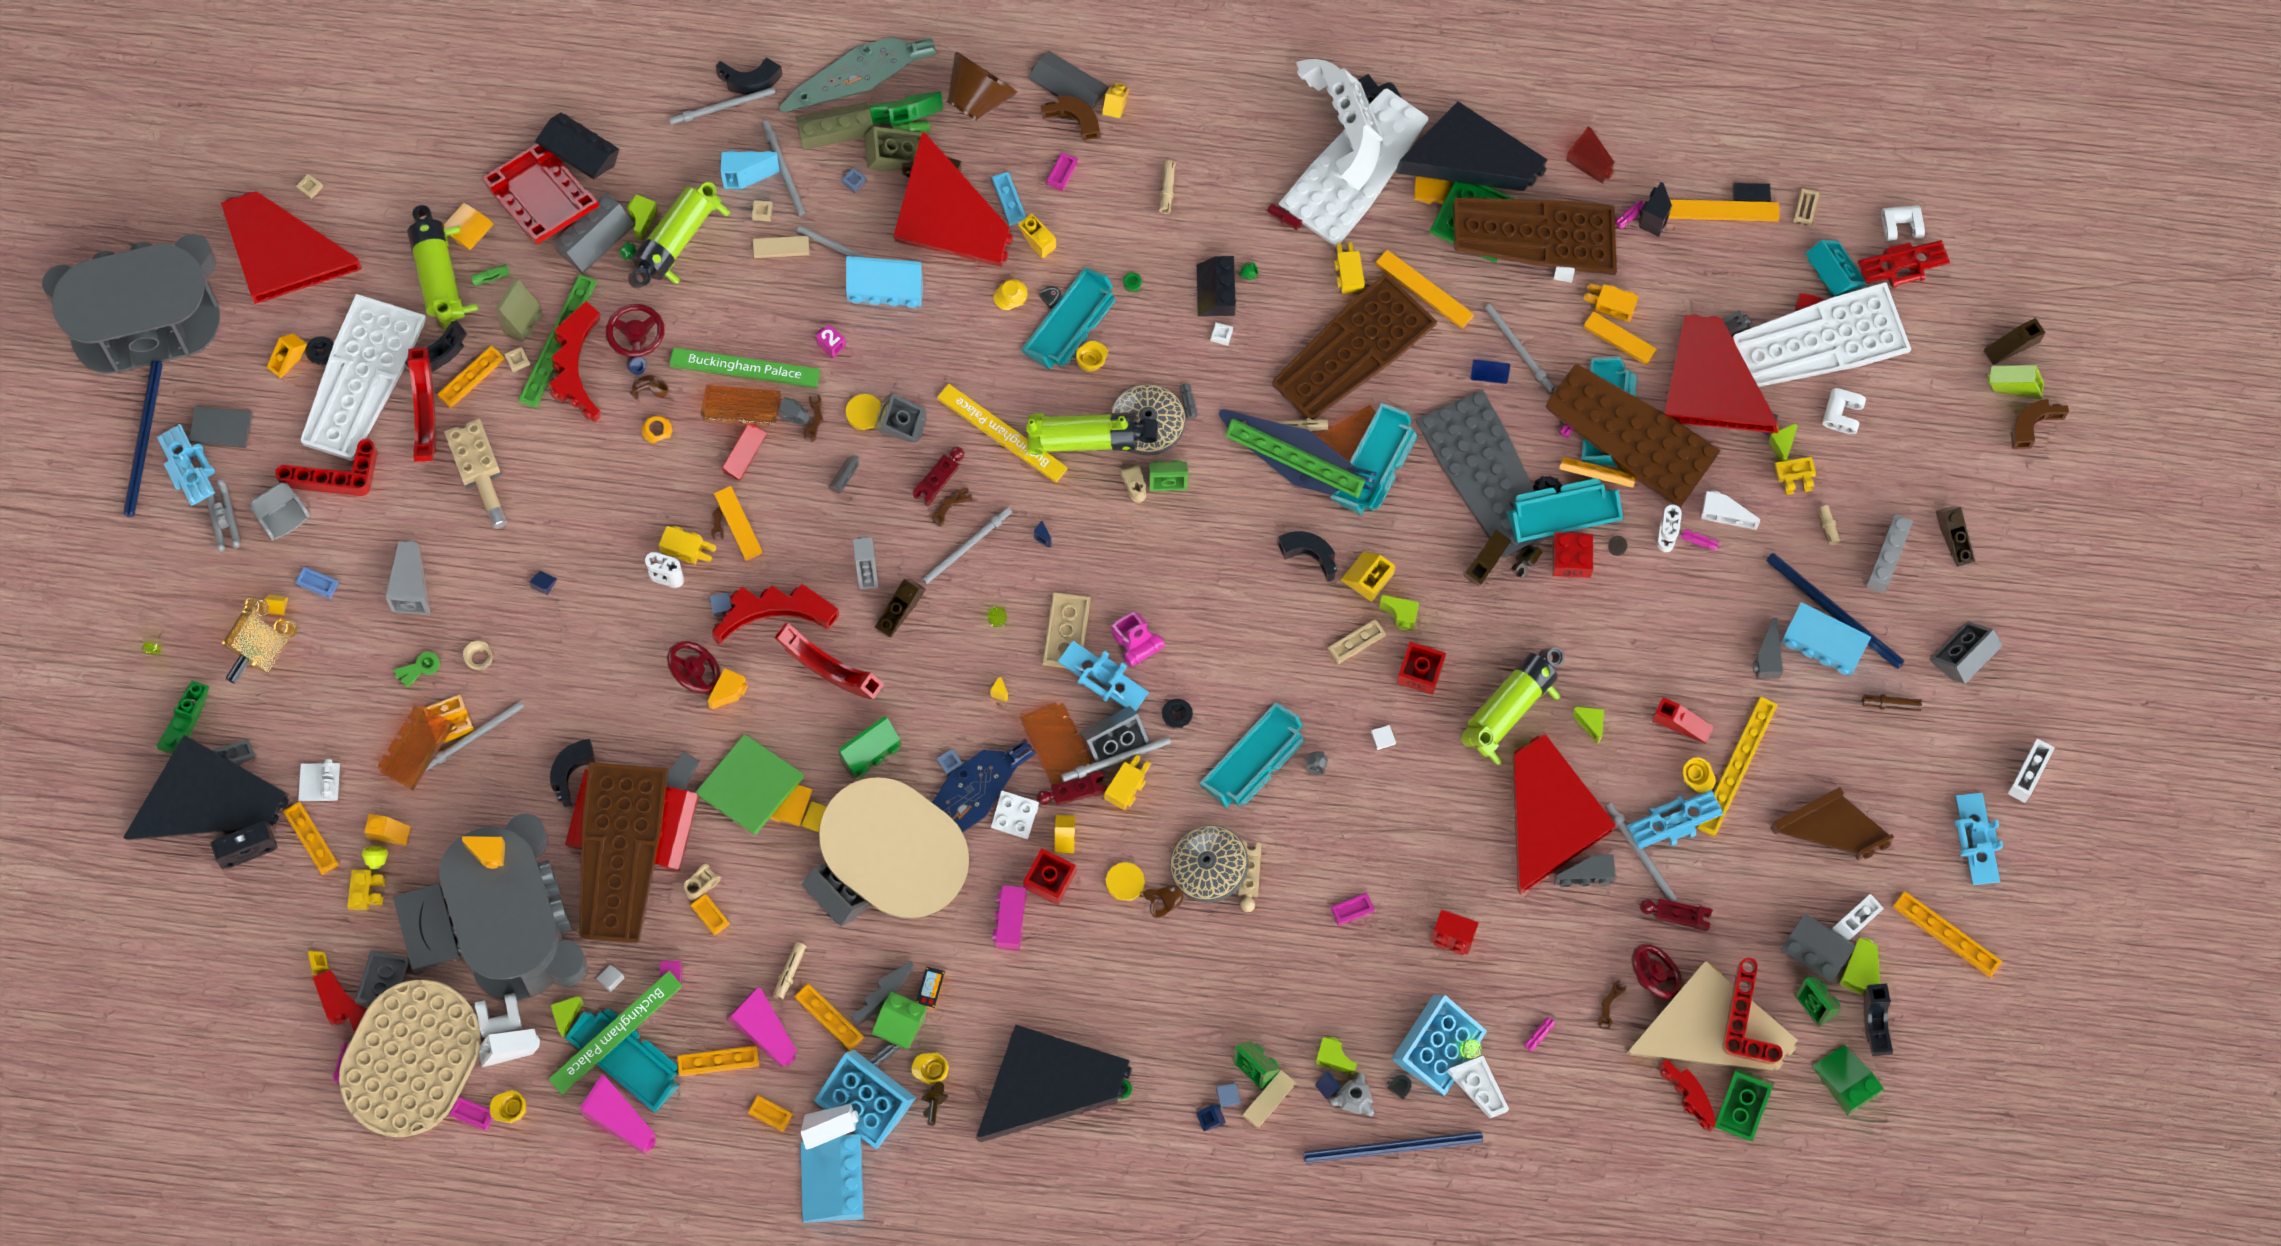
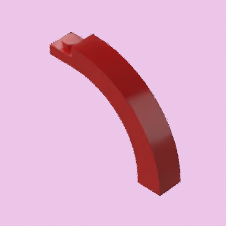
M428 347L408 349V366L414 404L415 434L413 459L414 462L433 461L436 452V417Z
M785 623L775 636V639L785 647V651L797 661L845 691L874 700L884 686V683L871 672L852 668L831 657L807 640L789 623Z

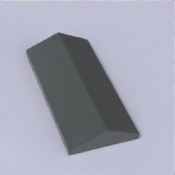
M1050 51L1037 61L1028 77L1029 80L1056 96H1072L1084 101L1092 110L1109 89L1107 85Z

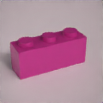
M1002 885V892L998 891L997 903L1000 904V909L995 911V922H998L997 929H993L992 941H996V948L1020 950L1026 888Z

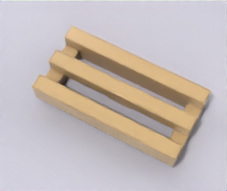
M1801 189L1793 219L1794 223L1800 222L1801 225L1805 223L1811 227L1819 192ZM1804 193H1805V194H1807V198H1806V202H1805V206H1804V210H1803V214H1802V218H1801V217H1798V216H1799V212H1800V208H1801L1803 196H1804ZM1813 195L1815 197L1809 219H1805L1810 198Z

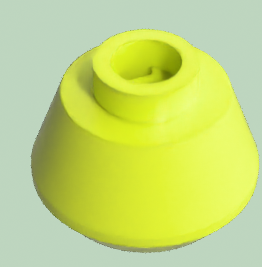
M369 846L361 852L365 864L370 869L381 868L389 854L388 850L382 846Z

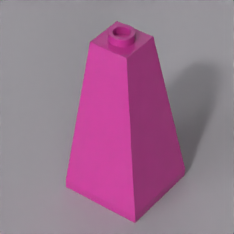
M759 987L756 988L734 1010L727 1020L780 1067H783L785 1064L789 1066L796 1059L794 1054L797 1050L763 991Z
M602 1074L580 1107L584 1118L643 1154H646L656 1144L654 1132L606 1076Z

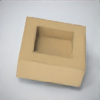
M307 174L296 188L303 195L312 199L323 188V185Z
M754 200L752 220L771 221L773 203L770 201Z
M522 346L504 354L512 372L530 365Z

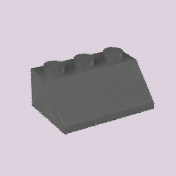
M1967 621L1930 660L1949 678L1966 684L2002 647V644L1994 629Z
M1131 706L1079 732L1084 746L1094 763L1150 743L1138 713ZM1110 765V766L1104 767V768H1102V769H1099V771L1101 772V771H1103V770H1105V769H1107V768H1109V767H1111V766H1113V765Z
M826 863L813 868L801 884L807 893L840 926L853 921L871 905L838 880Z
M1805 913L1781 950L1832 983L1856 946Z

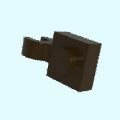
M1527 545L1516 557L1518 562L1511 569L1513 571L1519 570V573L1516 575L1517 577H1525L1527 566H1533L1543 552L1539 547Z

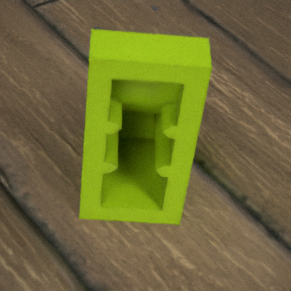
M636 194L634 199L630 200L627 210L629 211L630 218L636 222L634 228L635 237L643 240L658 208L655 201Z
M1382 595L1379 609L1391 614L1395 620V627H1399V629L1404 631L1414 630L1419 602Z
M1323 1037L1316 1065L1354 1076L1357 1063L1345 1056L1341 1048L1342 1042H1339L1335 1037Z

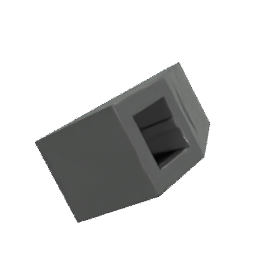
M1614 854L1593 855L1556 875L1554 884L1560 885V887H1570L1572 884H1579L1582 887L1597 883L1600 886L1610 885L1616 877Z

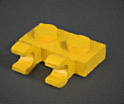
M1812 457L1775 462L1774 468L1778 482H1784L1786 495L1794 494L1796 489L1794 480L1803 479L1805 492L1813 491L1814 482L1812 477L1816 476V470Z
M352 870L347 908L349 910H369V905H383L384 897H381V894L374 893L370 895L371 886H385L386 878H383L384 875H373L371 870Z

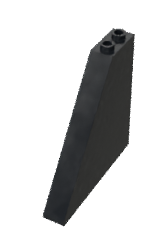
M1457 101L1400 159L1396 173L1525 191L1529 186L1532 187L1535 184L1538 176L1542 177L1547 170L1545 165L1548 159Z
M184 735L123 838L126 840H141L232 832L259 822H267L269 827H271V825L274 826L279 819L278 813L281 808L284 809L287 806L289 793Z
M1015 1024L976 1136L977 1141L984 1142L1117 1103L1119 1097L1123 1098L1126 1086L1123 1085L1126 1078H1130L1132 1072L1130 1060Z

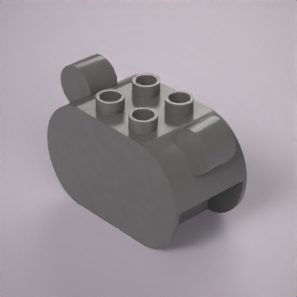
M186 235L180 238L175 245H152L148 242H140L132 245L130 251L117 254L112 251L98 252L93 256V259L80 262L73 267L67 265L52 267L45 273L42 279V287L52 304L55 319L60 328L69 337L76 356L87 368L98 373L114 374L151 365L154 360L165 362L196 354L211 343L219 327V305L206 279L215 269L216 258L208 241L200 235Z
M519 814L509 821L506 829L486 827L463 835L472 837H503L505 842L504 866H498V868L491 869L483 866L464 846L462 836L453 842L441 859L439 878L463 958L481 989L495 998L505 1000L504 995L515 993L516 1000H523L542 993L554 982L565 987L574 986L581 982L586 976L588 969L586 957L579 945L573 941L564 940L562 933L571 931L572 928L561 898L558 896L561 893L555 874L552 872L549 860L540 863L537 861V858L546 851L548 846V835L541 820L535 815Z

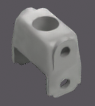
M287 483L275 485L253 499L249 506L271 541L292 532L310 517L305 506Z

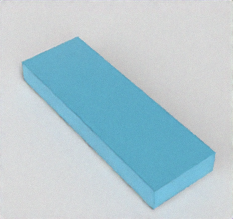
M1009 171L992 176V183L1009 226L1020 223L1026 218Z

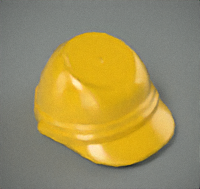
M1010 279L1002 283L995 291L993 300L998 308L1010 310L1023 305L1028 297V290L1023 282L1017 279Z
M1089 341L1077 348L1076 361L1083 371L1094 372L1104 365L1108 349L1097 341Z
M1695 757L1684 763L1682 768L1683 781L1689 787L1700 794L1714 787L1716 783L1715 775L1709 762Z
M938 1052L918 1055L914 1059L911 1072L916 1079L932 1085L937 1081H943L947 1077L949 1065L947 1060Z
M514 1090L496 1095L490 1103V1115L496 1121L513 1123L521 1119L526 1113V1100L524 1096Z

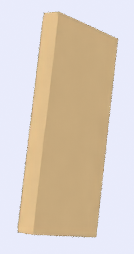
M1053 592L1043 666L1065 668L1058 663V660L1072 641H1075L1084 648L1091 597Z

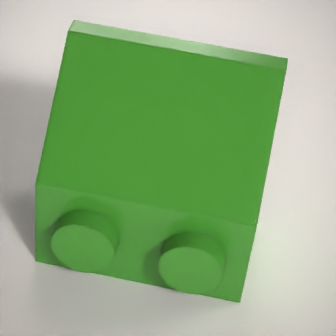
M1174 460L1172 462L1154 461L1149 463L1150 491L1187 490V462Z
M891 991L882 1006L872 1034L908 1050L925 1021L927 1007Z

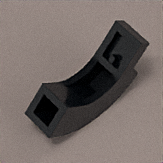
M767 57L757 69L750 72L736 71L721 61L716 65L717 76L727 82L728 90L739 94L747 95L771 88L782 77L781 66Z
M457 320L451 321L440 339L428 346L431 372L450 362L463 349L462 341L467 333ZM407 358V360L405 361V364H406L407 367L409 368V366H408V358Z
M1294 531L1278 536L1277 544L1285 560L1297 555L1311 556L1319 563L1327 582L1335 580V573L1337 572L1334 563L1335 552L1323 538L1304 531Z
M590 739L577 741L567 746L559 753L552 765L550 784L553 791L556 790L558 801H562L564 807L572 806L568 787L570 775L577 768L588 765L589 762H595Z
M1887 983L1867 985L1865 990L1864 1023L1867 1042L1869 1041L1872 1056L1892 1055L1893 1053L1888 1028V1008L1891 1000Z

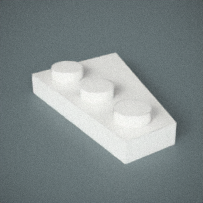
M1484 1056L1462 1063L1446 1071L1489 1118L1509 1110Z

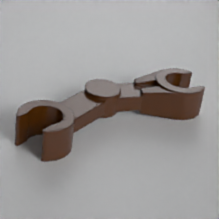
M818 395V402L816 403L812 402L811 396L809 397V404L813 407L815 416L812 424L804 431V439H806L807 434L812 433L811 442L815 441L818 427L823 421L820 411L822 404L820 395Z
M963 488L954 497L945 499L940 511L932 516V522L934 523L936 518H941L939 526H942L945 522L944 516L952 505L969 502L972 499V495L968 497L963 496L964 493L969 492L968 488Z
M720 507L712 514L714 528L711 530V535L714 540L716 532L721 533V539L724 538V532L721 528V515L723 513Z
M1620 980L1614 983L1610 994L1602 1001V1017L1598 1021L1599 1028H1601V1021L1603 1020L1608 1022V1029L1611 1027L1612 1020L1609 1017L1610 1005L1614 999L1622 995L1626 990V986L1623 990H1617L1616 986L1620 983Z

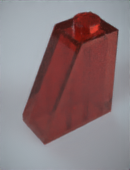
M1588 126L1569 150L1566 161L1603 184L1606 179L1609 180L1614 174L1615 170H1613L1615 162L1592 128Z

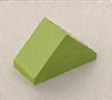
M1792 424L1779 430V433H1772L1768 442L1780 462L1786 461L1798 424Z
M1574 708L1572 716L1598 744L1603 733L1604 709Z
M579 996L551 1005L558 1031L564 1038L584 1004Z

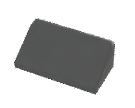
M857 455L850 456L845 460L830 483L829 489L839 494L843 491L859 466Z

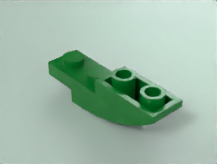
M941 91L905 96V100L869 105L873 124L891 122V125L917 120L943 109Z
M191 680L174 709L175 715L157 743L158 750L173 754L184 735L190 737L205 704L210 689L208 685Z

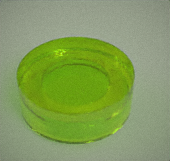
M994 607L988 612V622L990 625L1001 627L1006 623L1007 614L1003 608Z
M143 642L142 651L159 655L161 654L162 646Z
M1468 1039L1463 1042L1461 1053L1464 1058L1473 1060L1481 1055L1482 1047L1477 1040Z

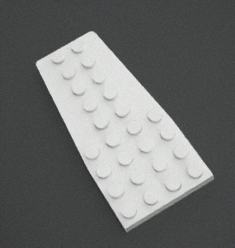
M1384 89L1369 104L1383 140L1380 141V152L1376 166L1366 183L1357 190L1353 186H1349L1344 178L1341 179L1336 172L1338 169L1336 161L1352 152L1349 146L1351 142L1343 131L1309 166L1278 204V207L1285 211L1289 210L1290 214L1302 219L1303 225L1334 247L1345 239L1371 207L1397 169L1400 159L1411 149L1428 124V116L1389 89Z
M1886 282L1830 298L1733 336V340L1758 387L1856 368L1911 351Z
M356 294L334 342L301 437L303 446L347 460H354L358 442L367 438L406 367L405 361L408 358V349L414 348L427 319L425 315Z

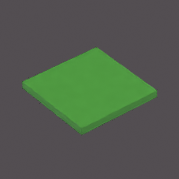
M744 734L695 793L753 835H756L805 776Z

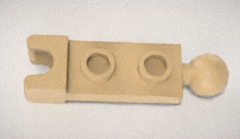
M1243 841L1242 843L1248 854L1249 867L1247 876L1239 888L1238 896H1244L1240 901V908L1244 912H1251L1255 908V901L1252 897H1258L1262 844L1258 842L1256 849L1251 851L1247 848V842Z

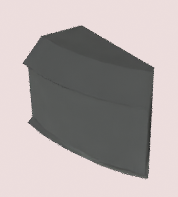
M891 393L881 404L875 430L894 438L916 443L920 440L924 429L926 409Z

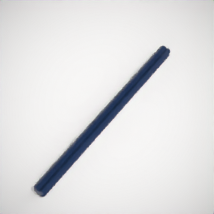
M154 360L151 363L123 511L127 517H134L162 372L163 364L161 361Z
M1775 553L1770 554L1766 561L1838 621L1871 636L1868 645L1895 668L1899 669L1903 665V658Z
M1479 1131L1305 1151L1303 1156L1305 1163L1478 1144L1483 1142V1135Z

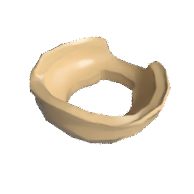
M473 641L463 650L465 664L474 670L486 669L493 660L488 643L484 641ZM486 651L489 657L483 664H475L472 661V656L475 652Z

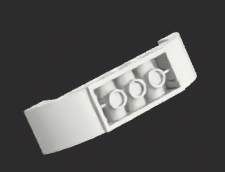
M1319 59L1298 61L1296 64L1299 69L1297 70L1299 77L1302 80L1305 79L1310 87L1313 86L1318 91L1326 87L1330 96L1333 97L1332 104L1339 112L1338 119L1345 127L1343 131L1351 142L1349 146L1352 152L1336 161L1338 167L1336 172L1341 179L1344 178L1349 186L1359 190L1366 183L1376 166L1380 152V141L1383 140L1362 85L1346 69H1340L1328 61Z

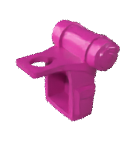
M1134 611L1111 625L1114 639L1126 649L1123 658L1130 667L1140 664L1141 661L1165 647L1164 640L1157 633L1152 635L1147 629L1146 621L1140 614H1136Z

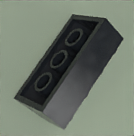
M562 112L550 118L535 140V143L593 180L615 166L619 153V148L611 142L606 141Z

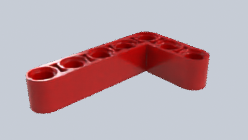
M360 440L357 445L352 472L280 465L276 468L275 475L279 483H287L292 489L364 496L369 493L377 450L372 440ZM371 448L370 451L364 452L365 449ZM367 465V468L360 469L362 466ZM289 474L287 478H282L283 475ZM308 476L306 480H300L302 477ZM326 478L325 482H319L321 479ZM345 480L343 484L338 485L340 481ZM358 483H364L362 486L357 487Z
M1747 957L1737 966L1724 1034L1723 1050L1730 1056L1766 1064H1775L1783 1056L1780 1046L1745 1038L1758 970L1757 961ZM1743 963L1751 964L1752 972H1746L1743 969ZM1740 982H1745L1748 985L1749 989L1747 992L1740 990ZM1736 1002H1742L1745 1005V1010L1738 1011L1735 1007ZM1733 1021H1738L1741 1024L1740 1031H1735L1732 1028ZM1729 1041L1737 1043L1738 1048L1736 1051L1729 1049ZM1749 1045H1754L1757 1048L1756 1055L1748 1052ZM1769 1049L1776 1051V1059H1771L1768 1056Z

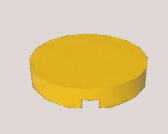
M859 394L853 397L846 406V417L849 424L858 430L875 428L881 403L875 396L869 394Z
M1128 862L1118 863L1108 871L1106 888L1109 894L1116 900L1132 901L1143 892L1145 885L1144 874L1135 864Z

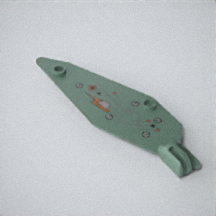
M891 37L857 46L796 88L781 104L780 111L788 112L869 91L912 61L936 55L933 39L927 38L908 43Z

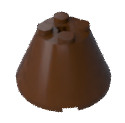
M956 51L954 54L949 95L946 102L975 121L1018 92Z

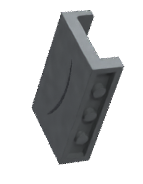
M439 883L393 897L411 968L415 975L423 973L422 969L455 959L457 962L461 961L460 955L462 952L459 943L456 942V932L450 920L451 916L446 905L443 889Z

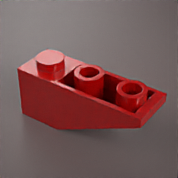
M1662 697L1652 720L1657 724L1704 744L1707 743L1713 729L1712 725L1682 705Z

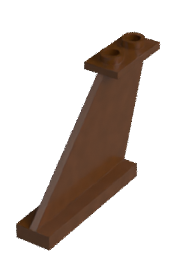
M1841 787L1774 821L1771 826L1774 834L1781 833L1857 855V860L1862 858L1866 860L1872 857L1878 849L1881 851L1891 846L1894 838L1893 834L1889 835L1843 796L1844 792Z

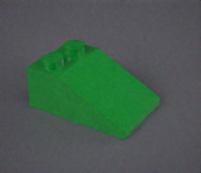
M1807 977L1796 992L1795 997L1820 1027L1840 1012V1003L1836 997H1832L1829 994L1828 988L1823 981H1819L1817 977Z
M1249 1041L1238 1044L1235 1047L1233 1063L1262 1090L1279 1073L1278 1063L1273 1058H1268L1264 1054L1263 1048L1257 1043L1254 1045Z
M1843 1045L1812 1065L1847 1116L1880 1095L1884 1090L1875 1075L1846 1045Z
M1736 1067L1715 1128L1753 1142L1774 1082Z

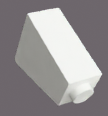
M535 1029L488 1035L480 1045L479 1057L481 1066L487 1067L533 1055L540 1045Z
M848 1104L805 1114L801 1135L806 1150L854 1131L859 1118L857 1111L853 1110L852 1105Z

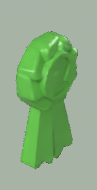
M424 652L417 657L416 664L397 668L393 671L396 674V679L402 678L401 683L409 688L421 674L432 675L438 671L440 660L435 653Z

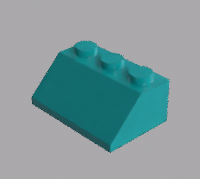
M1821 240L1805 253L1809 258L1808 262L1819 273L1818 277L1821 281L1825 282L1828 292L1833 297L1860 290L1868 285L1839 241Z

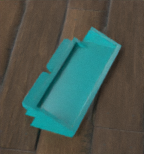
M1084 267L1021 349L1023 354L1049 370L1055 363L1060 367L1068 364L1076 354L1077 348L1081 347L1088 338V332L1099 324L1115 303V298L1112 292H1110L1113 286L1107 275Z
M1620 357L1591 358L1590 371L1636 397L1637 376L1635 373H1631L1630 370H1625V364ZM1583 438L1581 458L1583 462L1616 466L1611 455H1604Z
M1383 403L1380 404L1350 460V463L1355 467L1377 472L1376 476L1359 472V475L1375 479L1374 484L1364 483L1372 486L1373 489L1371 491L1362 488L1358 498L1339 490L1330 497L1332 501L1359 515H1362L1365 508L1371 511L1380 508L1396 478L1395 469L1402 467L1417 439L1416 432H1414L1412 427H1409L1412 420L1408 412Z
M1597 478L1562 485L1558 493H1556L1554 488H1547L1519 494L1516 496L1515 502H1513L1515 510L1506 512L1517 543L1551 536L1555 532L1565 533L1623 520L1619 490H1605L1604 484H1601Z
M1275 702L1199 783L1200 786L1226 808L1232 802L1238 806L1247 804L1271 778L1270 773L1273 770L1280 769L1303 744L1304 740L1299 732L1303 725L1298 715Z
M611 1009L600 1011L597 1016L592 1011L583 1012L565 1038L581 1050L619 1015ZM634 1030L597 1065L655 1113L680 1086L673 1080L678 1074V1066L650 1041L641 1042L639 1040V1032Z

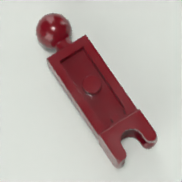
M957 446L951 449L949 458L943 455L922 482H919L912 493L913 497L918 499L921 495H926L924 498L925 506H930L936 495L958 470L959 464L956 461L963 459L964 450Z
M1103 772L1051 785L1052 792L1042 790L1037 794L1036 800L1040 805H1048L1051 800H1055L1057 806L1092 796L1104 795L1107 785L1097 784L1103 781Z
M1645 899L1640 903L1641 912L1644 914L1655 912L1656 920L1689 926L1702 931H1708L1711 924L1704 921L1702 917L1709 918L1713 912L1711 908L1697 907L1659 899L1658 905H1655L1650 899Z

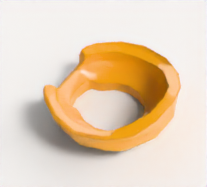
M659 415L647 418L641 428L644 439L652 444L669 438L673 431L670 421ZM654 421H660L664 425L663 434L660 436H654L649 430L650 424Z

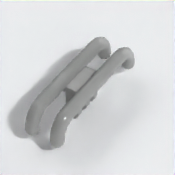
M220 479L217 484L222 495L224 507L221 503H215L213 494L206 499L217 541V550L223 553L226 549L222 533L223 528L229 527L232 546L235 549H238L241 543L228 488L225 481Z

